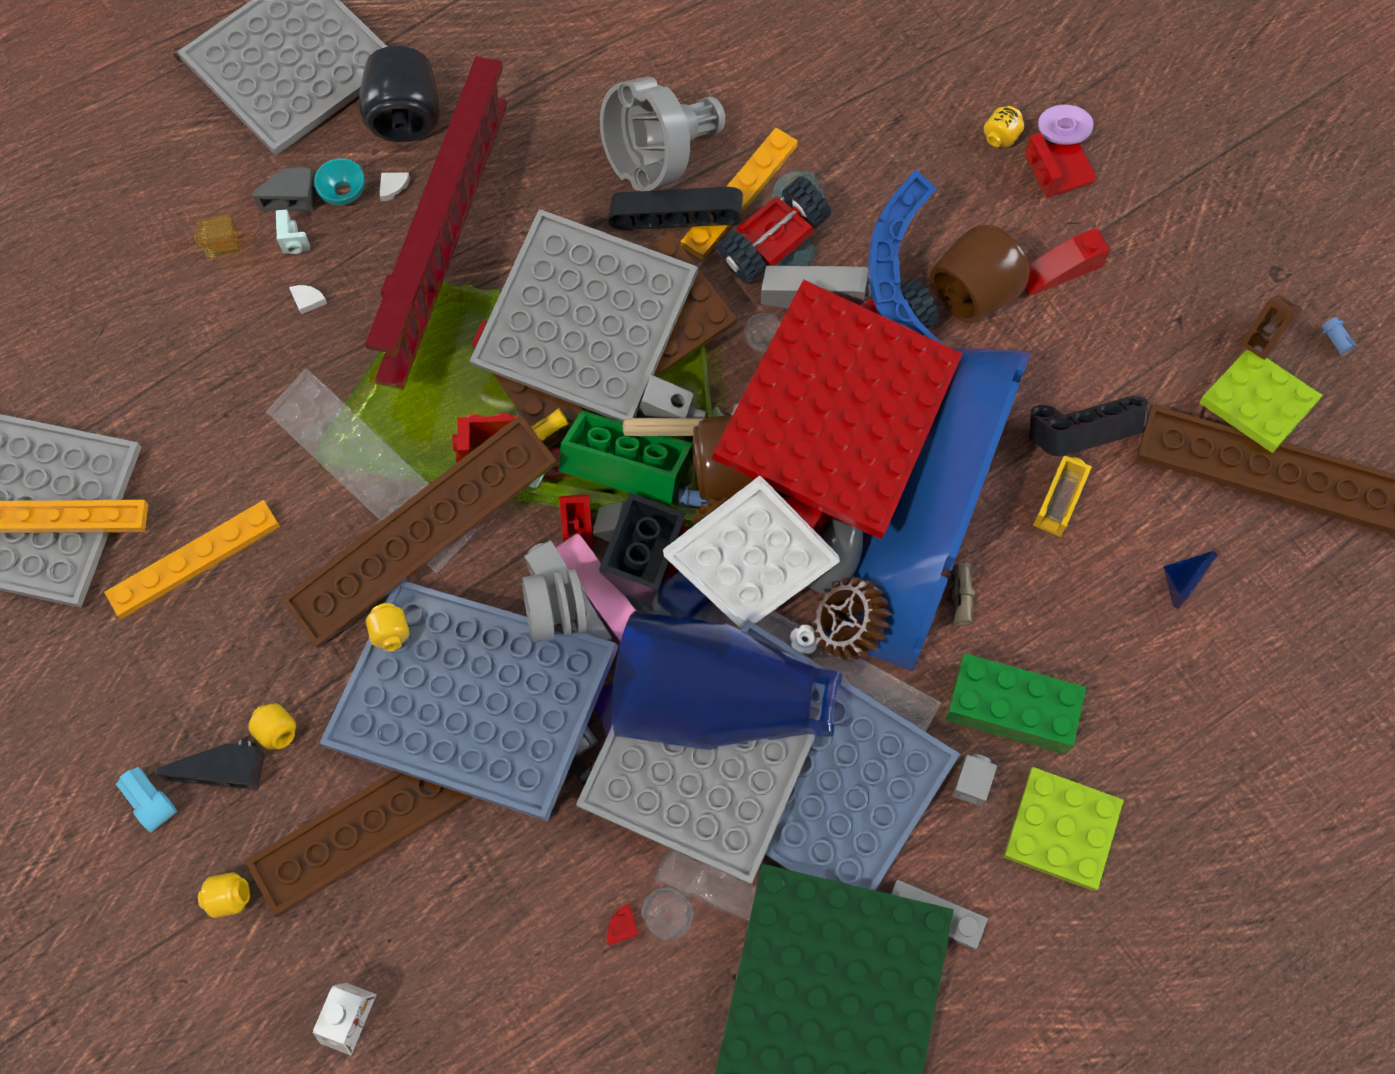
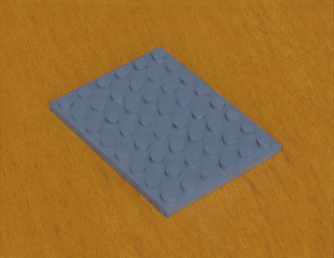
M403 582L390 592L386 603L394 604L396 607L404 610L410 632L408 639L402 643L399 649L390 652L373 646L370 638L368 639L320 740V744L325 748L548 822L618 650L617 644L584 633L578 634L577 631L571 630L570 636H565L562 627L556 625L554 639L533 642L526 616L410 582Z
M747 620L720 661L827 706L825 716L765 855L787 870L876 890L960 753L750 620Z

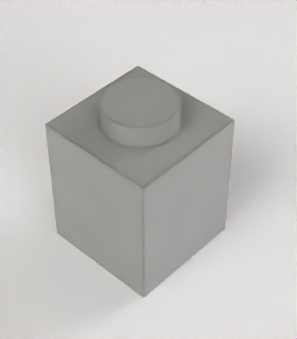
M980 754L966 755L951 796L982 807L987 800L997 765L990 763L991 760Z

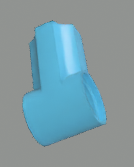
M136 767L135 769L128 770L119 777V781L116 783L117 787L135 809L133 813L138 821L150 833L177 813V809L163 792L156 789L141 768Z

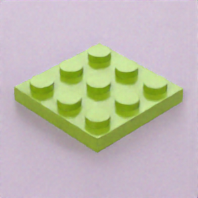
M1247 349L1203 395L1199 403L1274 453L1314 408L1323 395L1268 358L1264 360Z
M1032 767L1003 858L1096 892L1100 885L1124 800Z

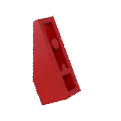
M1095 228L1074 236L1029 264V280L1025 288L1028 297L1102 268L1110 249L1098 229Z

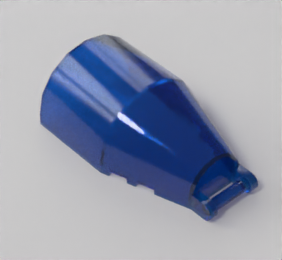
M634 611L629 616L624 628L614 674L612 694L613 731L615 736L704 750L718 749V746L737 743L738 745L748 744L749 741L761 739L774 740L805 734L830 737L834 735L835 725L832 723L837 687L841 685L843 675L838 671L816 668L727 623ZM816 684L825 685L820 720L811 719Z

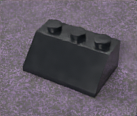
M629 492L599 572L623 595L652 605L668 564V560L664 557L663 549L677 539L686 513Z

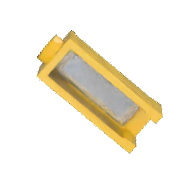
M1063 456L1033 526L1056 536H1062L1092 466L1085 464L1080 458Z

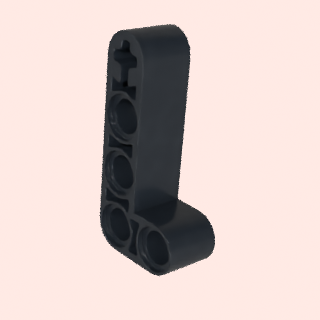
M1129 396L1063 415L1052 406L1038 405L1030 411L1029 438L1045 452L1053 456H1066L1124 439L1145 431L1149 402L1143 397Z

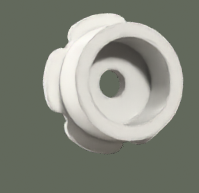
M801 625L799 629L795 628L790 634L792 648L802 654L815 652L820 638L815 637V631L809 625ZM807 637L808 641L804 642L802 638Z

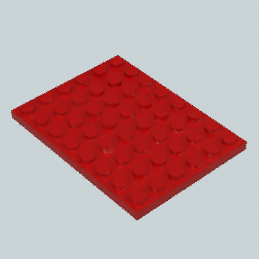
M803 279L711 459L754 480L761 476L773 489L876 538L882 539L963 353Z

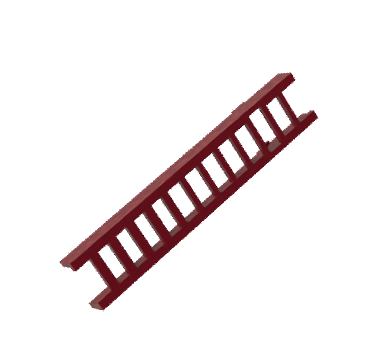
M475 56L392 275L387 274L382 286L381 297L383 299L365 343L366 349L385 352L375 378V383L378 385L404 390L507 108L506 99L498 98L497 83L503 70L502 61Z

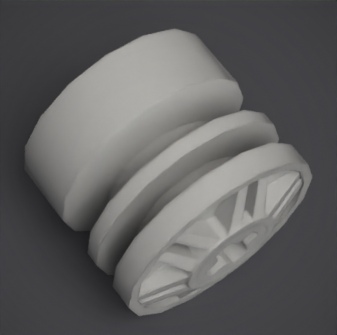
M576 568L567 569V584L563 583L560 571L554 572V586L551 587L547 586L543 574L522 577L524 603L533 642L554 639L555 624L557 623L561 624L565 636L571 635L570 621H574L578 634L587 632L588 606L586 594Z

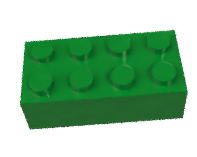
M581 410L561 442L558 471L671 505L688 472L693 443L670 436H626L623 433V422Z
M964 653L958 664L944 721L1066 755L1074 746L1086 687Z

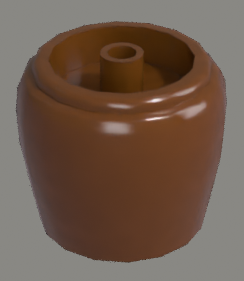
M977 225L960 236L944 253L931 270L930 282L942 305L954 317L972 324L1006 306L1025 290L1030 274L1029 261L1018 242L1006 231L997 226Z
M732 416L705 418L693 427L694 471L697 472L700 498L706 500L707 503L711 498L716 501L722 500L723 497L731 498L754 480L711 459Z

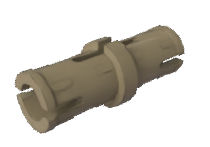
M957 563L952 567L954 589L951 591V598L954 600V624L957 626H970L974 624L973 599L975 598V590L972 589V565L969 563Z

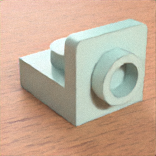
M276 210L277 241L283 254H299L310 251V244L305 232H298L296 220H291L288 210Z

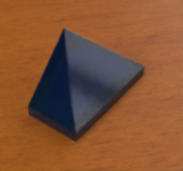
M1211 551L1163 566L1172 605L1176 609H1179L1187 600L1218 556L1217 553Z

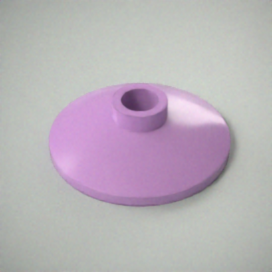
M1057 105L1045 110L1041 114L1038 128L1042 136L1047 140L1057 144L1070 145L1082 142L1090 136L1093 130V119L1087 111L1080 107Z

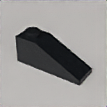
M238 740L237 745L223 744L157 768L156 775L170 782L258 790L265 754L256 747V743Z

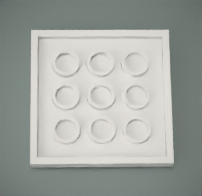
M758 476L663 549L664 557L741 629L747 620L754 624L840 562L838 554L761 476Z

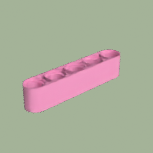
M577 533L557 546L556 549L568 569L576 568L578 577L584 586L586 598L628 659L637 668L641 665L654 635L625 595L599 572L600 561Z

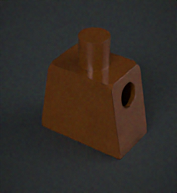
M1280 295L1270 298L1240 345L1265 360L1284 339L1301 314L1302 309ZM1259 335L1267 336L1269 342L1262 340Z

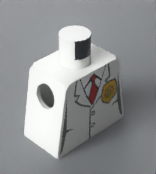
M348 983L334 985L328 994L313 1030V1034L319 1043L351 1056L377 994Z

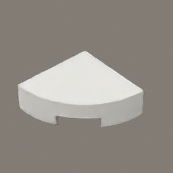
M408 172L381 173V201L394 199L395 195L408 187L410 181Z
M297 285L289 287L301 314L327 304L323 294L311 286Z

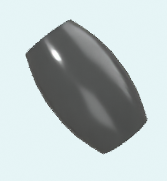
M831 518L826 523L819 536L838 554L840 562L807 585L808 588L824 594L823 589L832 590V582H841L842 578H853L863 548V531L836 518Z

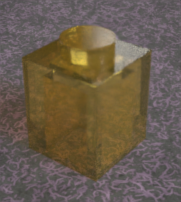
M230 214L197 220L198 231L194 232L195 242L198 248L203 249L207 258L240 252L238 229Z

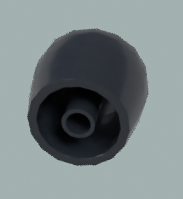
M404 46L381 48L369 55L365 63L359 94V106L362 122L375 136L392 142H412L428 135L439 120L438 89L431 63L423 53L414 48Z

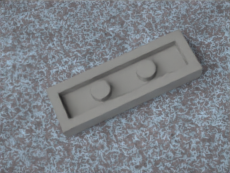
M896 880L891 892L892 895L954 909L948 939L973 950L978 948L988 918Z

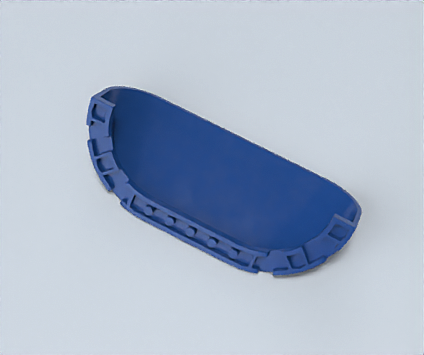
M952 348L963 354L882 539L863 531L861 558L853 577L874 583L876 588L881 589L884 592L883 598L889 602L885 609L892 614L885 620L890 626L889 628H884L882 633L886 639H879L877 641L879 649H870V656L913 671L948 581L947 577L941 575L942 570L951 571L1016 396L1020 380L1030 356L1029 352L1023 350Z

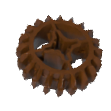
M853 577L852 579L842 578L841 582H832V590L823 589L825 597L817 599L820 604L819 608L813 610V613L817 615V619L811 622V624L817 628L814 635L820 638L818 645L825 649L828 655L844 661L849 659L853 661L860 660L861 656L870 657V649H879L877 641L879 639H886L882 633L884 628L890 627L885 620L892 614L885 609L889 602L883 598L884 592L876 588L874 583L859 577Z

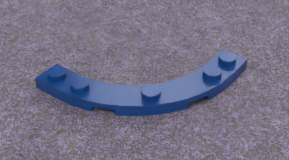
M916 169L892 195L877 219L868 253L869 285L879 315L943 344L913 313L907 299L904 300L899 285L901 283L898 257L900 242L913 216L937 189Z

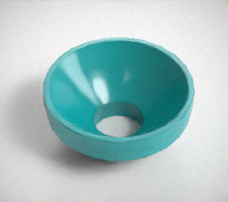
M338 158L324 163L317 170L314 185L317 193L325 202L341 206L352 203L360 197L365 188V178L361 167L357 163L349 159ZM341 185L351 187L350 191L345 195L335 193L336 189Z

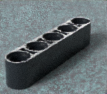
M735 187L619 192L611 197L608 223L611 227L618 230L732 225L741 220L743 193Z

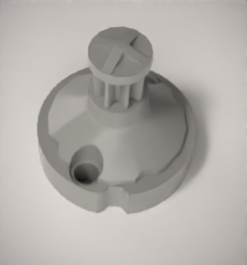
M640 77L615 84L606 93L600 111L601 139L609 163L621 180H630L632 187L637 191H650L673 184L679 180L688 164L690 142L699 136L719 134L725 126L724 109L715 97H705L697 103L690 105L680 104L674 93L668 87L658 85L653 77Z

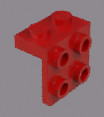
M1041 132L1030 136L1027 148L1025 149L1026 160L1030 164L1046 198L1095 182L1096 175L1079 143L1070 145L1051 143L1047 145Z
M499 413L495 416L482 417L478 414H469L465 417H457V434H452L453 452H456V463L517 416Z

